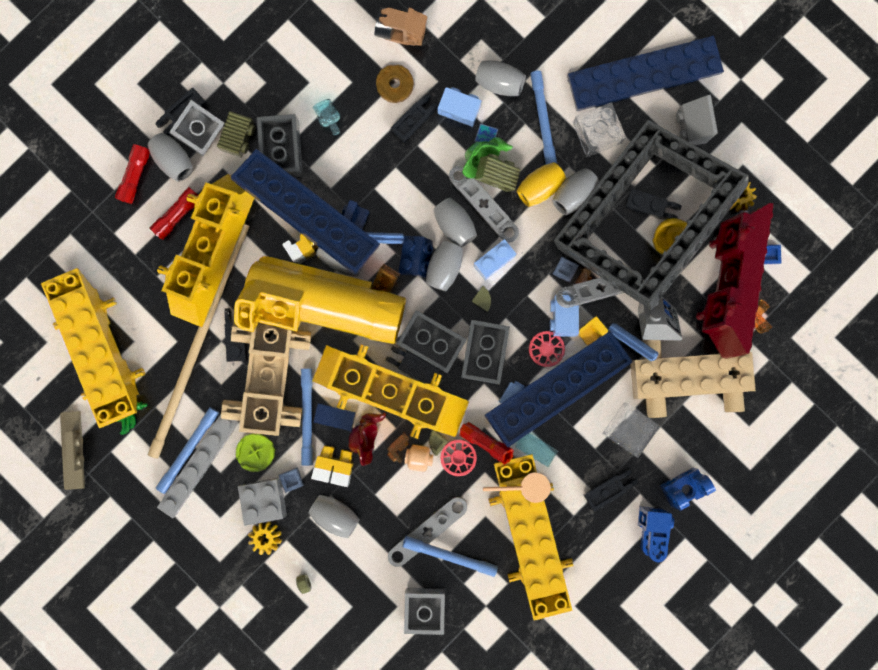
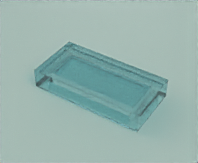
M530 433L518 440L515 445L517 449L525 454H533L535 460L547 467L550 466L558 450Z

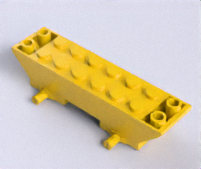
M230 174L225 175L212 184L205 182L203 190L198 196L188 194L191 198L187 197V201L195 203V209L191 219L195 220L187 243L182 255H176L169 268L160 265L158 268L162 270L157 269L159 274L165 275V283L161 291L167 294L171 315L200 327L203 326L254 200L252 195L231 180Z
M79 268L41 283L56 322H53L55 330L59 329L84 390L81 393V396H84L82 399L88 400L98 427L102 428L137 413L136 395L139 393L135 385V379L145 375V372H142L144 371L143 368L132 372L128 368L125 359H122L109 328L110 321L107 316V308L117 305L115 298L112 297L109 300L103 301L97 289L91 286Z
M362 344L357 355H350L326 345L312 381L335 391L341 396L336 406L337 408L344 410L347 400L355 399L409 420L414 424L411 437L414 436L417 430L414 438L418 439L421 428H429L456 437L469 401L442 391L438 387L441 375L438 376L435 382L438 374L434 373L431 383L424 384L368 362L364 357L369 347H364Z
M533 454L511 459L505 465L501 462L494 464L499 487L521 486L525 476L530 473H537ZM551 482V483H550V486H551L550 491H554V487H552L553 484H552V482ZM521 490L500 491L499 496L488 498L490 507L502 504L505 508L519 563V572L508 574L509 582L521 579L524 584L533 620L573 611L563 575L564 568L574 566L572 558L563 561L559 559L545 501L543 500L538 503L530 502L525 499Z

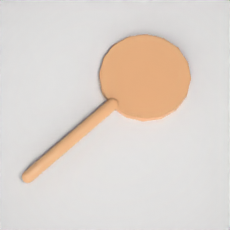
M536 472L525 476L521 486L483 487V491L521 490L525 499L534 503L545 500L550 494L551 489L547 477Z

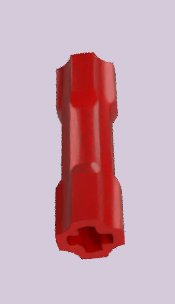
M133 144L127 168L115 195L116 199L129 204L133 203L137 184L150 154L149 149Z
M190 187L179 196L178 200L162 217H159L149 227L160 239L163 240L183 216L195 207V203L187 201V197L191 198L188 194L198 196Z
M467 422L460 428L459 435L462 438L486 450L493 458L504 465L513 458L514 450L512 448H507L501 441H496L472 423Z

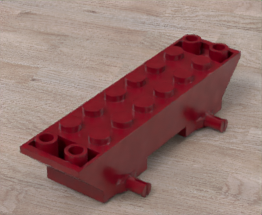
M768 203L749 213L743 212L722 222L717 238L709 242L710 248H716L715 259L720 260L721 265L716 292L708 295L705 310L698 312L696 317L698 320H703L702 332L710 335L721 357L724 359L750 354L752 348V336L755 329V317L758 310L762 274L764 273L767 242L770 236V224L773 217V203Z

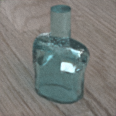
M326 99L314 105L313 109L322 127L329 126L333 135H338L340 130L336 122L340 120V115L331 99Z

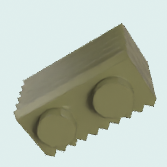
M230 111L217 147L222 152L242 158L243 154L248 152L249 137L255 133L256 126L252 118Z
M494 154L481 157L475 180L506 192L516 189L521 169L515 167L514 162L498 160L499 157Z

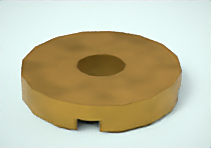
M388 65L377 75L376 86L382 99L391 103H399L409 98L413 91L414 82L407 68L402 65ZM394 79L400 82L397 88H392L389 85Z

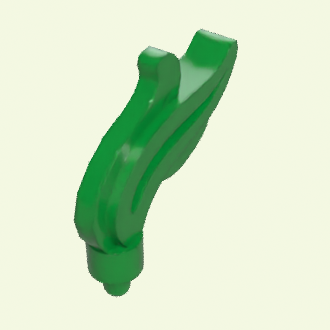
M137 402V410L147 407L146 403ZM134 414L117 421H122L121 435L128 433L130 428L133 429L136 424Z

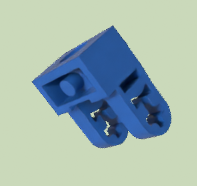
M694 467L660 485L671 507L680 511L690 506L689 501L694 498L698 500L716 491L711 479L707 475L701 474L699 469ZM684 485L689 486V492L687 494H684L682 492V487Z
M639 506L638 526L642 527L641 550L653 561L663 562L668 554L670 531L674 527V517L663 508Z

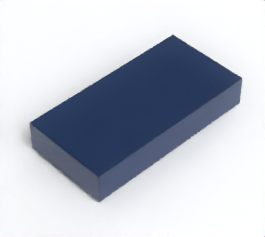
M318 403L314 423L352 431L356 412Z

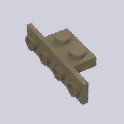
M81 411L60 413L64 489L85 488Z

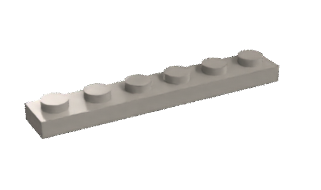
M220 414L158 505V509L171 518L176 517L240 421L221 419Z

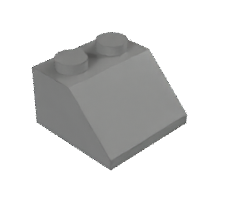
M711 95L683 104L678 109L676 119L681 127L680 138L693 145L706 144L718 133Z

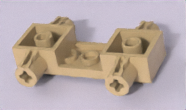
M233 322L231 341L249 343L250 355L243 402L223 400L221 419L240 421L239 432L279 436L281 425L300 427L302 408L283 406L290 348L309 350L311 331L297 330L296 332L258 322L254 332L240 329ZM270 331H274V335H277L273 342H269V338H266ZM260 408L267 412V416H264V419H261L260 415L257 414Z
M641 340L657 351L659 355L655 361H649L642 356L643 360H632L633 363L630 364L633 399H646L647 418L667 417L665 397L723 393L724 412L745 411L743 392L756 391L752 352L728 359L722 358L720 353L715 355L662 358L661 340ZM653 374L656 376L655 383L650 380V376H653Z

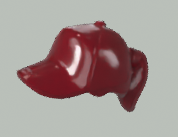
M367 413L363 415L360 424L349 435V449L359 454L362 466H366L372 461V450L375 447L374 441L378 433L377 423L384 420L386 413Z

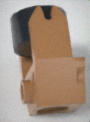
M380 7L374 36L404 45H422L428 16L412 8H409L407 13L392 8Z

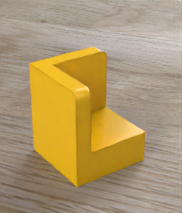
M595 316L579 328L578 335L588 346L599 337L605 335L608 330L599 318Z

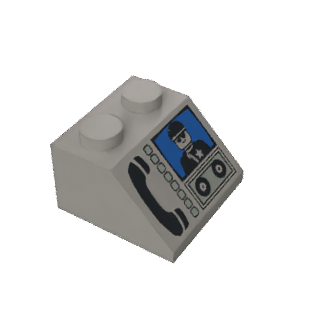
M663 297L653 310L639 303L638 317L642 340L682 341L676 308Z

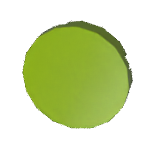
M252 433L239 441L235 456L243 469L250 472H258L266 469L272 463L275 456V448L273 442L267 436Z

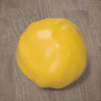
M669 218L662 221L657 226L652 239L655 249L662 255L664 251L667 252L675 242V237L679 236L685 229L687 222L677 218Z

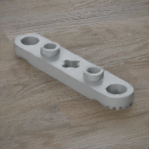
M453 167L449 173L450 182L502 240L505 239L508 243L515 241L519 230L507 214L475 178L464 176L462 180L456 181L453 178V174L456 171L462 172L464 167ZM480 200H487L488 208H480ZM505 228H512L514 236L507 238L504 235Z
M597 278L562 288L557 293L556 300L560 306L570 308L624 292L603 278ZM596 287H602L603 290H597ZM564 293L568 294L571 301L564 300L562 295Z
M461 497L452 498L407 536L429 544L466 513V501ZM454 502H461L463 504V509L460 512H455L452 509ZM424 527L428 529L430 527L432 528L431 536H429L428 534L425 536L423 535ZM404 538L391 548L388 553V561L395 567L404 565L418 553L402 547ZM396 551L403 554V559L399 562L394 561L392 558V554Z

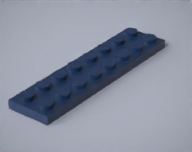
M711 36L568 73L567 78L576 111H581L720 75L724 70L715 38Z
M257 149L231 175L232 181L354 275L358 273L380 246V243Z
M609 331L484 416L500 440L508 448L633 362L612 332Z

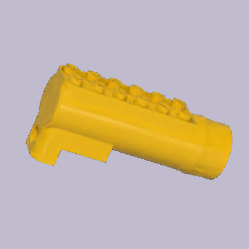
M263 256L254 262L249 269L244 288L235 302L234 322L240 329L254 332L258 322L297 332L303 321L363 336L370 340L395 344L404 314L406 298L385 291L371 289L372 282Z

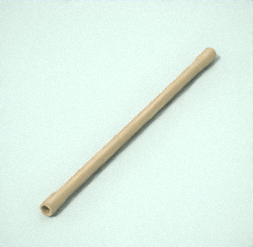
M246 224L243 225L202 327H198L156 437L152 441L147 454L152 458L159 459L168 430L240 247L250 226Z

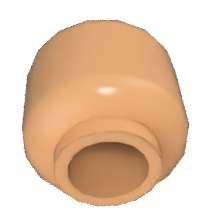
M412 445L410 449L407 448L405 464H407L410 470L425 472L428 466H432L434 455L430 454L429 447Z

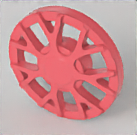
M550 331L536 334L529 344L531 359L542 367H551L558 364L565 353V345L561 337L553 336V332ZM544 334H549V341L544 342ZM556 337L559 342L554 346L551 341ZM536 338L542 342L540 346L533 343ZM555 348H562L561 354L555 353ZM539 349L540 354L534 356L532 350ZM552 354L557 359L554 363L549 358ZM541 356L546 357L545 364L539 362Z
M453 440L442 449L441 464L449 474L464 476L475 467L477 456L475 449L470 443L464 440ZM456 443H462L461 450H456ZM449 446L454 450L452 454L445 451ZM469 446L472 452L466 455L463 451ZM451 457L452 462L444 463L443 458ZM466 457L474 458L473 464L466 463ZM452 464L457 466L455 472L449 470ZM465 464L467 471L461 472L459 466Z

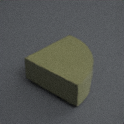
M482 286L472 302L486 312L490 309L491 297L488 290Z
M432 430L429 444L432 452L437 456L448 443V440L437 431Z

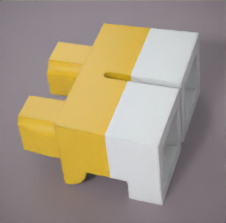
M300 234V241L292 245L289 240L282 244L292 261L297 264H302L315 256L314 250L319 248L302 234Z
M325 445L321 455L317 456L311 479L348 487L354 463L351 462L352 451L342 449L340 459L333 458L335 448Z

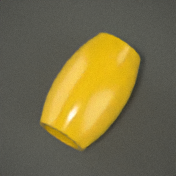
M555 162L543 165L530 173L522 181L517 189V194L528 207L540 204L556 193L565 181L566 176Z

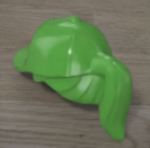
M495 137L489 142L480 141L472 144L465 152L467 162L462 171L463 175L467 178H475L481 157L488 156V154H494L499 157L500 151L507 152L513 146L507 144L499 137Z

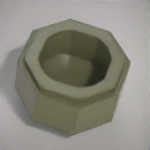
M303 573L296 577L298 590L302 594L310 592L312 587L308 575Z

